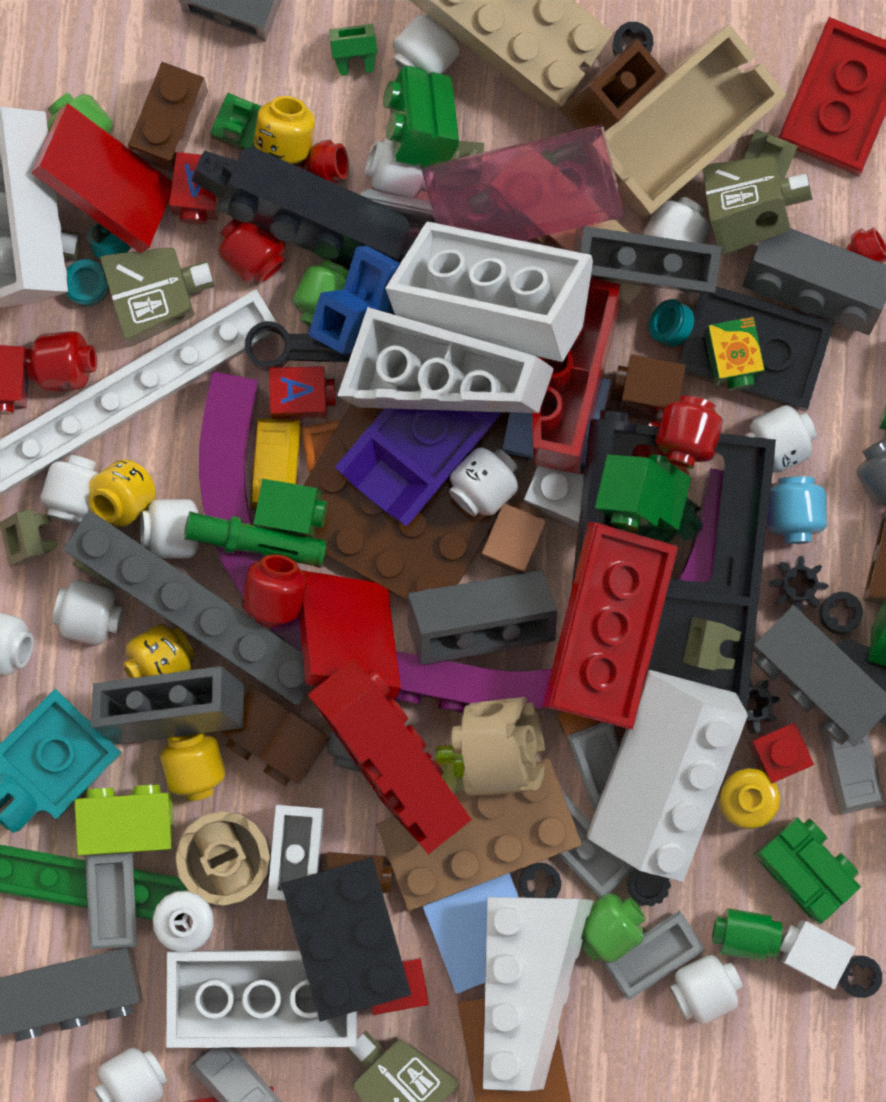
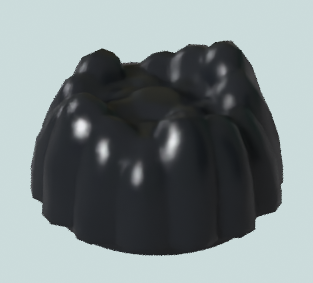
M636 868L629 872V879L626 881L627 892L635 902H639L642 906L648 905L652 907L656 903H662L663 899L668 897V889L671 888L669 878L639 871Z

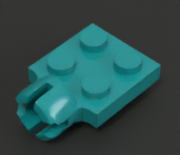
M56 689L0 743V809L11 798L14 799L0 813V824L13 833L20 831L36 814L43 811L58 820L75 803V799H79L86 792V789L122 755V752L112 742L92 729L91 722Z

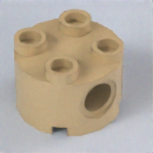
M518 697L475 702L465 706L462 726L453 727L452 744L455 753L462 754L465 767L463 785L468 796H489L536 791L541 786L545 763L536 764V753L545 752L544 737L537 710L532 702L526 703L528 698Z
M224 811L203 815L187 827L179 842L175 860L179 878L189 892L200 895L208 903L226 906L246 901L261 890L269 877L271 862L269 839L257 823L244 815Z

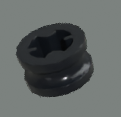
M637 21L627 22L616 30L612 43L614 56L623 51L622 47H624L626 41L623 37L627 35L632 39L641 37L643 39L642 45L651 54L654 45L653 35L646 25Z
M842 591L833 593L826 598L819 610L822 625L826 630L834 634H845L852 631L859 625L863 616L862 604L858 598L849 592ZM834 601H843L846 609H852L853 617L845 619L848 625H839L836 617H830L829 608L833 609L837 606Z
M535 863L523 871L519 886L525 898H556L561 890L562 881L554 867L547 863ZM544 870L546 871L545 877L551 875L553 878V887L546 889V896L544 897L534 896L536 890L530 892L527 887V880L534 879L535 871Z
M854 955L847 964L839 983L847 994L858 998H866L874 995L879 990L882 984V971L874 959L867 956ZM855 964L863 969L869 967L872 972V977H867L871 983L866 988L858 984L851 986L848 976L854 975L849 970Z

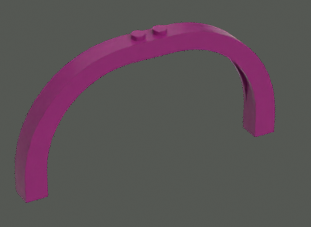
M212 371L199 443V480L205 515L230 520L231 516L241 517L242 523L251 525L253 524L249 513L246 491V461L260 391L258 380ZM710 468L706 474L691 550L677 580L706 582L711 578L723 470ZM215 546L225 569L242 595L247 570L252 563L263 559L265 556L236 550L231 554L224 552L222 547ZM299 615L288 623L280 624L277 627H269L279 638L302 652ZM396 651L401 689L396 698H393L394 700L420 704L421 697L439 700L438 708L464 713L465 706L470 703L526 697L528 698L526 703L532 702L537 711L551 709L544 707L543 702L552 668L536 671H503L450 661L420 665L417 655Z

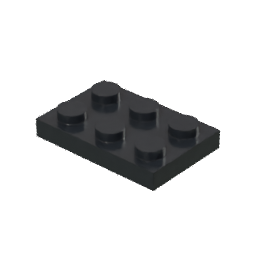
M717 286L715 293L699 294L693 312L694 326L691 334L684 341L678 363L686 365L684 374L714 383L704 336L706 328L711 324L754 316L765 371L760 378L754 379V386L737 391L806 412L834 323Z
M373 857L281 883L320 1022L412 995Z

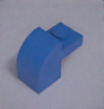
M369 246L356 247L344 289L320 293L308 335L341 354L352 353L368 307L395 315L385 288L401 263Z

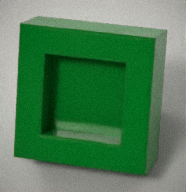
M373 24L329 29L332 59H335L338 71L342 76L348 75L347 63L352 57L363 59L366 73L374 70L375 53L378 52Z
M227 92L210 131L211 138L241 150L254 147L257 115L262 106Z

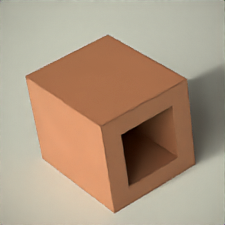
M516 500L513 506L504 504L484 547L481 559L514 573H525L546 523V520L538 518L540 510Z

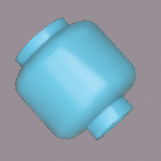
M813 477L779 478L778 485L772 487L770 492L767 519L768 529L777 535H784L785 544L812 543V534L820 533L827 527L826 490L815 484V478Z

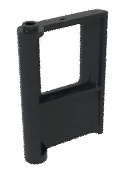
M600 411L599 419H590L572 586L588 522H596L616 528L610 524V518L595 509L607 454L632 456L633 449L637 445L657 446L656 435L659 427L627 422L628 413ZM720 433L715 453L720 454L724 459L712 575L706 582L670 579L648 670L734 692L747 712L776 439ZM692 617L722 623L741 632L739 641L725 640L720 645L721 655L735 660L733 669H715L714 671L682 663Z

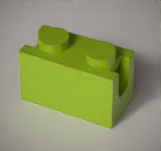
M160 785L132 786L133 795L114 796V788L86 789V798L75 799L78 855L175 849L172 794L161 793Z

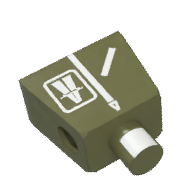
M771 156L708 164L702 169L710 221L717 246H722L721 255L786 233L790 229L787 206L813 200L807 173L781 179L776 159Z
M174 248L145 250L142 254L136 251L100 257L121 330L128 347L135 346L192 318L195 313L189 294L215 287L207 261L181 268Z
M365 1031L357 1038V1047H348L346 1050L365 1069L352 1083L354 1090L363 1102H443L460 1085V1081L454 1075L400 1036L385 1050Z

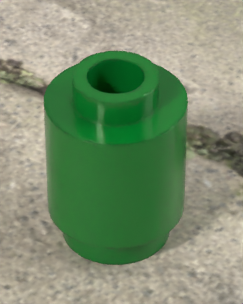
M726 908L724 917H715L712 943L719 944V954L763 962L766 957L777 958L782 939V922L772 920L771 915Z

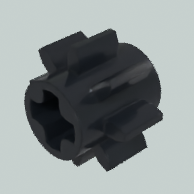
M799 556L796 559L795 567L792 569L784 562L778 564V570L783 576L781 579L771 580L768 585L779 589L781 596L776 600L775 605H781L786 601L801 611L802 603L806 601L810 607L817 608L820 604L814 594L816 591H824L828 588V584L818 582L816 575L820 572L822 566L817 565L812 569L804 566L805 560L803 556ZM797 574L801 575L802 583L809 584V589L802 592L800 597L796 596L795 588L788 587L787 583L794 579Z
M750 679L748 699H754L756 702V708L747 710L748 716L745 723H747L750 734L760 732V720L768 723L776 721V717L771 713L773 704L780 701V698L776 696L771 697L766 690L769 683L768 680H761L755 686H752Z

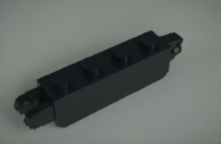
M255 147L242 150L238 161L204 150L191 179L194 183L221 198L217 210L230 215L240 222L253 224L273 234L280 240L293 243L315 253L323 259L331 260L349 269L356 247L369 246L401 263L416 240L415 237L408 235L411 225L405 215Z

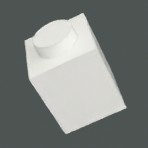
M800 920L797 927L790 924L786 929L780 945V951L784 953L779 962L835 990L856 947L807 921Z

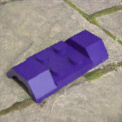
M384 408L336 465L335 469L354 488L388 516L407 527L503 412Z

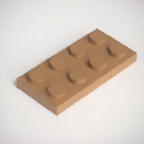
M550 758L536 762V764L545 763L541 786L536 791L489 796H468L465 790L455 793L454 795L472 820L429 855L395 817L376 824L408 911L583 845Z

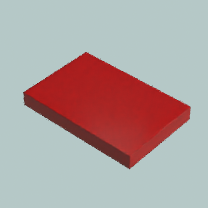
M828 17L778 138L797 145L796 151L860 176L886 115V40Z
M69 103L59 110L31 171V174L140 254L150 247L171 196L172 181Z
M302 570L306 576L307 586L301 612L299 613L306 685L319 686L353 659L365 673L374 669L390 689V692L385 697L396 698L401 689L388 589L376 582Z

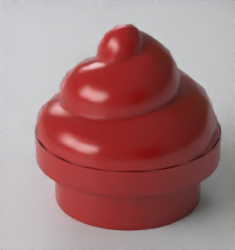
M323 140L311 148L310 154L303 160L300 168L337 184L339 180H344L348 176V154L343 144H334L331 140Z
M875 227L867 231L861 228L851 235V242L846 245V250L879 263L886 262V244Z

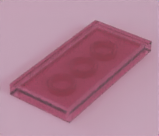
M603 124L431 164L422 168V174L437 224L522 241L622 218L625 215Z

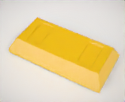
M256 418L249 509H257L262 478L296 484L301 420Z

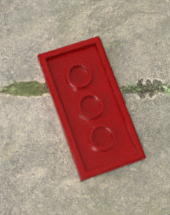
M588 522L543 702L544 707L633 730L678 546L596 522Z

